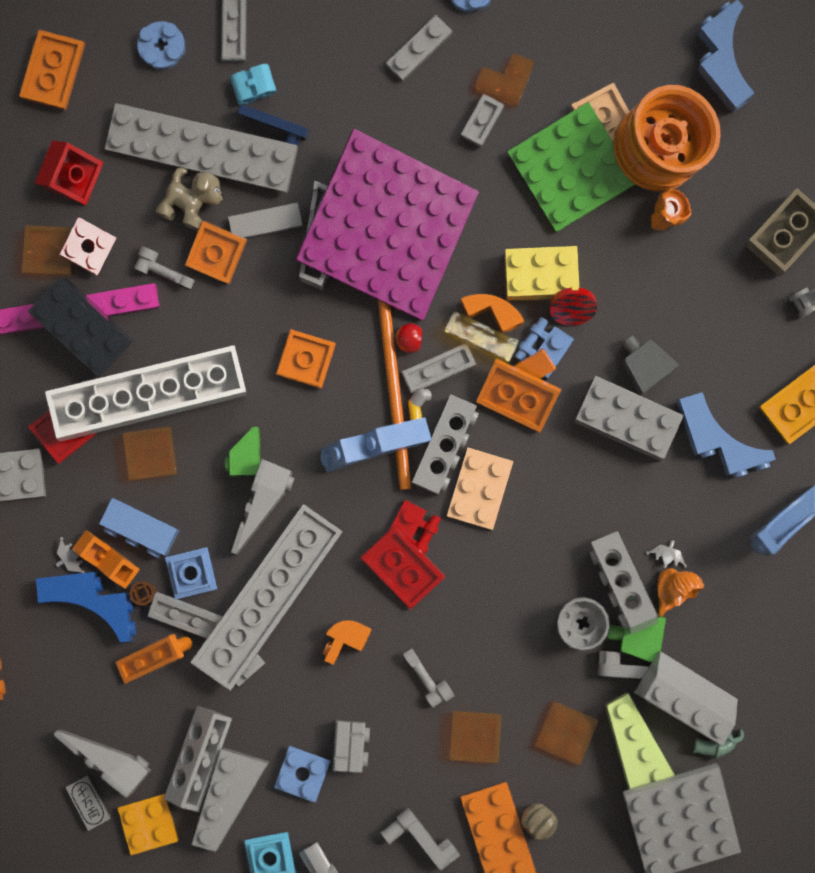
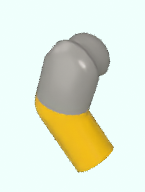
M417 389L409 399L410 421L422 418L420 407L424 402L430 401L432 397L430 390Z

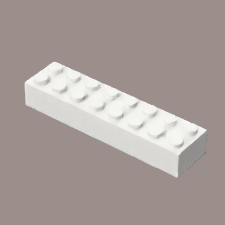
M233 345L46 391L45 393L56 438L61 442L246 396V389L235 346Z

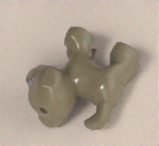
M180 167L173 172L165 197L157 206L155 213L166 220L173 221L175 217L173 207L178 206L185 212L183 219L185 226L199 231L202 220L198 216V212L203 203L219 205L223 201L224 196L220 190L219 179L208 172L197 173L192 180V187L190 189L180 183L181 177L187 173L185 168Z

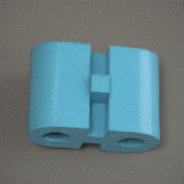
M261 64L250 68L249 71L244 70L230 76L238 105H245L257 101L256 99L260 97L265 98L277 92L268 64Z

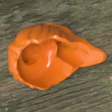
M668 189L659 195L655 204V213L651 215V227L654 230L663 231L668 227L681 225L688 220L691 215L689 201L679 190Z
M668 568L661 572L657 583L659 598L658 617H662L668 610L681 605L686 599L696 598L698 592L704 588L702 579L695 573L688 571L679 572L673 568Z

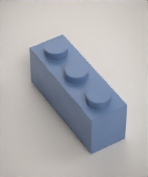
M114 498L111 499L99 523L105 526L104 532L115 537L119 533L127 537L125 542L137 548L139 544L148 547L147 553L160 558L161 554L168 555L180 531Z

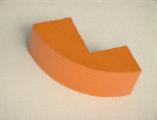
M475 294L461 298L460 303L468 319L490 310L502 335L524 324V319L514 306L499 297Z
M88 530L83 533L72 548L80 557L96 566L108 578L125 589L140 570L127 558Z

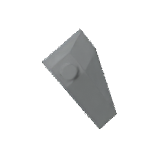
M58 730L54 734L72 752L79 756L81 754L86 756L84 758L85 763L90 768L104 772L101 777L125 797L133 794L151 771L147 767L149 763L139 755L134 757L131 754L64 730Z

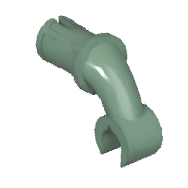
M739 729L737 738H733L730 733L723 746L716 742L696 738L693 753L712 756L715 760H718L719 757L728 754L734 749L736 744L743 739L744 732L742 729Z

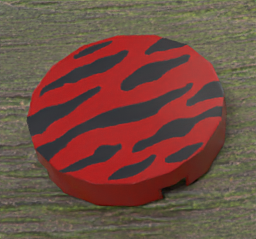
M572 288L563 289L557 292L550 300L551 317L562 325H581L592 319L597 312L596 297L591 291L584 288H578V290H572Z

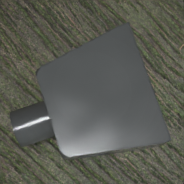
M632 335L622 343L630 354L622 363L640 395L644 394L679 366L672 357L651 339L641 346L634 335Z

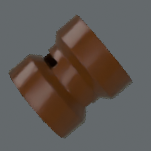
M140 581L131 587L130 598L137 605H150L157 591L153 584Z

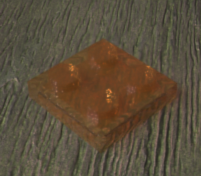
M25 225L22 272L24 274L71 276L72 262L59 254L72 228Z
M171 426L123 433L129 481L178 474Z
M553 701L535 746L580 765L599 720Z
M453 711L450 760L498 763L502 714Z

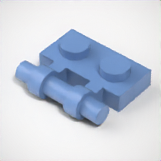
M540 317L538 322L529 329L531 332L525 341H521L519 344V350L514 357L522 361L526 355L530 356L537 352L532 346L539 337L544 340L539 350L544 348L556 367L574 339L555 326L550 333L544 331V328L548 321ZM551 373L544 376V378L548 379Z

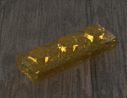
M454 311L444 331L445 335L507 364L519 342Z

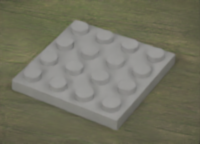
M717 763L623 791L645 873H675L741 852L720 768Z

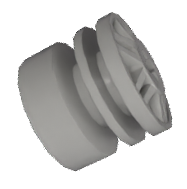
M586 597L575 598L566 603L560 611L558 617L559 633L563 640L573 648L580 650L592 649L601 644L607 636L609 629L608 615L604 608L595 600ZM584 616L587 617V622L590 624L589 627L584 626L582 629H579V623L576 620L578 618L582 619Z

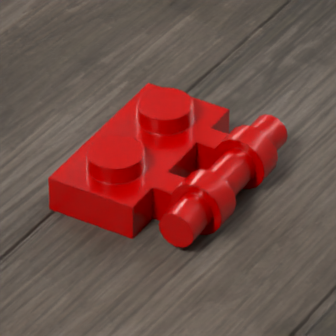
M405 500L391 528L396 524L426 554L429 549L427 545L433 534L436 535L439 529L437 526L441 518L432 515L428 523L422 520L426 510ZM418 527H421L425 530L418 542L412 538Z

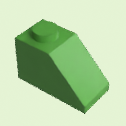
M252 427L229 451L230 457L225 458L226 472L230 471L231 477H256L260 466L259 427Z

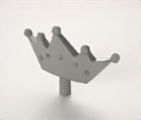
M60 537L61 541L57 554L61 560L56 563V566L59 567L65 564L68 571L85 573V571L79 568L83 561H77L79 555L75 551L70 550L72 544L65 545L63 537Z
M670 540L668 547L659 545L650 552H646L647 555L655 553L656 560L662 557L664 569L667 568L671 561H674V566H677L680 562L684 568L687 567L681 552L673 549L675 543L673 540Z

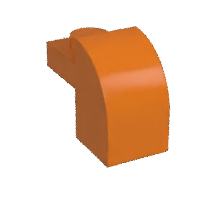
M355 621L336 623L326 634L335 639L333 643L328 641L323 652L326 655L324 661L334 665L344 643L362 651L372 629Z

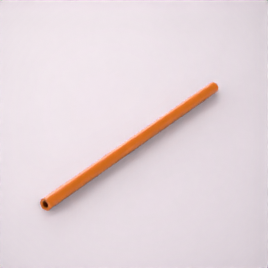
M378 300L392 425L404 422L391 308L389 305ZM407 449L396 451L400 490L412 489Z

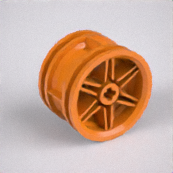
M666 85L654 89L626 114L615 130L613 147L619 167L633 183L644 189L666 191L679 187L707 165L715 156L721 137L717 115L710 103L690 88L680 85Z

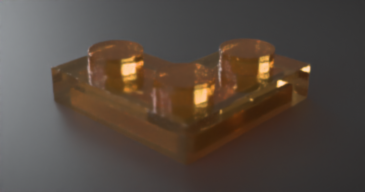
M513 53L505 74L482 67L474 91L519 106L535 61Z

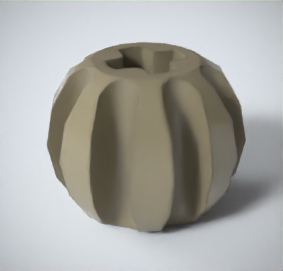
M543 804L530 805L522 814V827L537 840L549 838L557 829L558 821L556 816Z

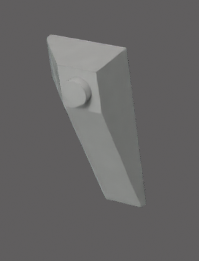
M265 460L261 461L251 489L254 496L249 499L244 513L246 518L240 524L231 553L238 555L283 498L286 490L291 491L295 478L291 477L292 472Z

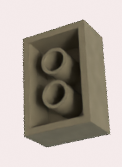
M796 188L744 246L780 277L815 240V203Z

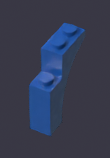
M90 572L36 579L38 603L69 602L84 606L100 615L112 627L120 642L133 641V636H136L135 621L131 622L130 612H134V602L129 598L128 593L100 596L99 591H103L102 578L98 577V573Z

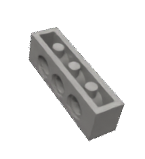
M450 394L431 438L432 440L429 442L412 481L413 485L439 495L440 490L446 491L450 478H447V474L450 468L455 470L460 458L456 455L459 447H465L469 435L466 434L469 425L474 426L479 413L475 412L476 405ZM453 418L460 419L463 422V427L460 430H453L449 425L450 420ZM443 440H450L453 443L454 448L450 452H444L440 449V443ZM433 462H441L444 466V471L440 474H434L430 470Z
M618 531L591 542L592 551H589L590 557L594 565L599 564L601 572H599L600 579L604 586L608 585L611 593L608 595L613 607L618 606L621 612L618 617L623 629L628 628L630 634L657 624L658 616ZM613 558L618 561V564L609 566L606 564V561ZM618 580H626L629 584L621 588L616 585V582ZM629 601H635L638 603V607L629 609L625 604Z
M197 706L164 799L181 808L199 812L232 718L217 711Z

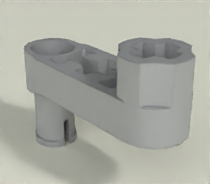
M599 651L598 675L643 679L650 667L620 664L621 652Z
M409 808L399 814L395 822L381 831L382 836L389 844L404 832H411L441 871L460 856L448 838L437 845Z

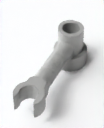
M141 246L138 252L140 256L135 264V269L146 274L148 270L153 271L191 289L195 280L156 263L155 261L159 253Z
M412 648L403 654L429 693L425 696L433 708L444 700L447 702L455 696L445 680L435 685Z

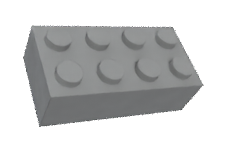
M595 376L574 423L658 461H662L668 452L684 415Z

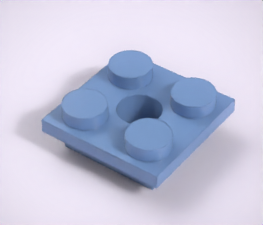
M208 547L165 557L175 599L217 589ZM190 566L195 567L198 572L194 580L186 579L184 574L186 568Z
M289 746L274 788L316 803L330 760ZM300 767H305L309 770L310 776L305 781H301L296 777V770Z

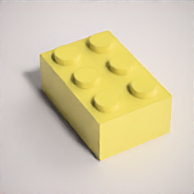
M577 246L505 249L506 301L551 299L557 292L563 289L572 288V290H578Z

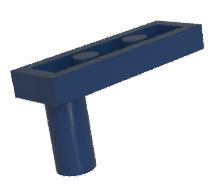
M241 104L238 111L242 116L288 132L285 143L298 146L300 139H307L310 133L308 128Z

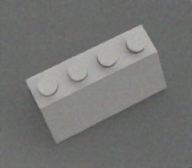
M658 651L637 687L635 694L723 746L735 726L738 699L666 654Z

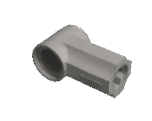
M318 842L299 853L310 873H338L334 865L328 861Z

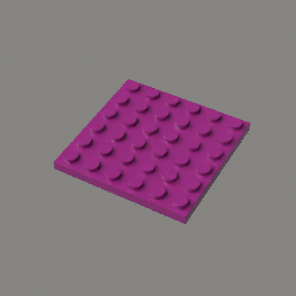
M352 129L295 260L422 321L426 316L479 191L356 129Z

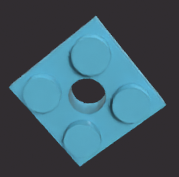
M288 832L244 840L250 873H295ZM266 852H273L277 857L276 863L273 865L266 864L263 860V855Z

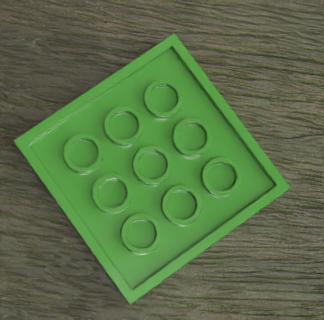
M589 102L508 151L510 158L556 233L636 185L619 167L614 155L613 141Z

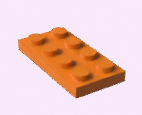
M505 781L460 796L484 872L536 873L507 782Z

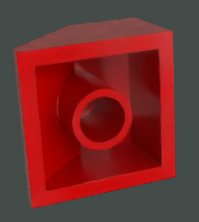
M52 140L34 184L54 194L86 205L104 162L68 142Z

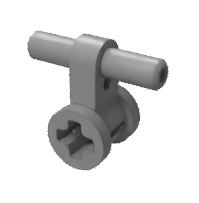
M807 287L789 297V300L796 305L800 319L815 311V289L809 291Z

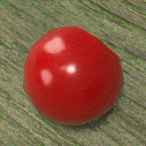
M413 323L401 326L395 336L397 346L407 353L419 351L421 349L423 329Z

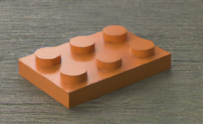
M39 30L19 97L24 100L66 110L84 51V41Z
M496 358L476 402L541 433L561 389Z

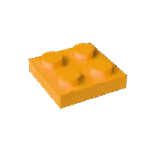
M165 794L118 808L131 855L179 841L169 803L164 799Z

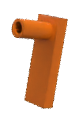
M175 634L115 663L126 684L184 657L183 652L191 649L192 641L186 636L176 639Z

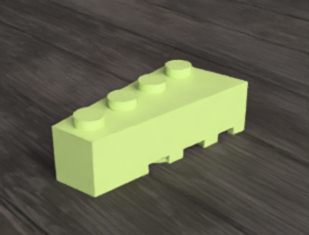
M624 693L605 704L628 790L675 776L629 694Z

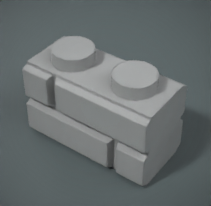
M336 721L334 771L362 772L363 767H368V752H364V742H369L370 728H365L366 722Z

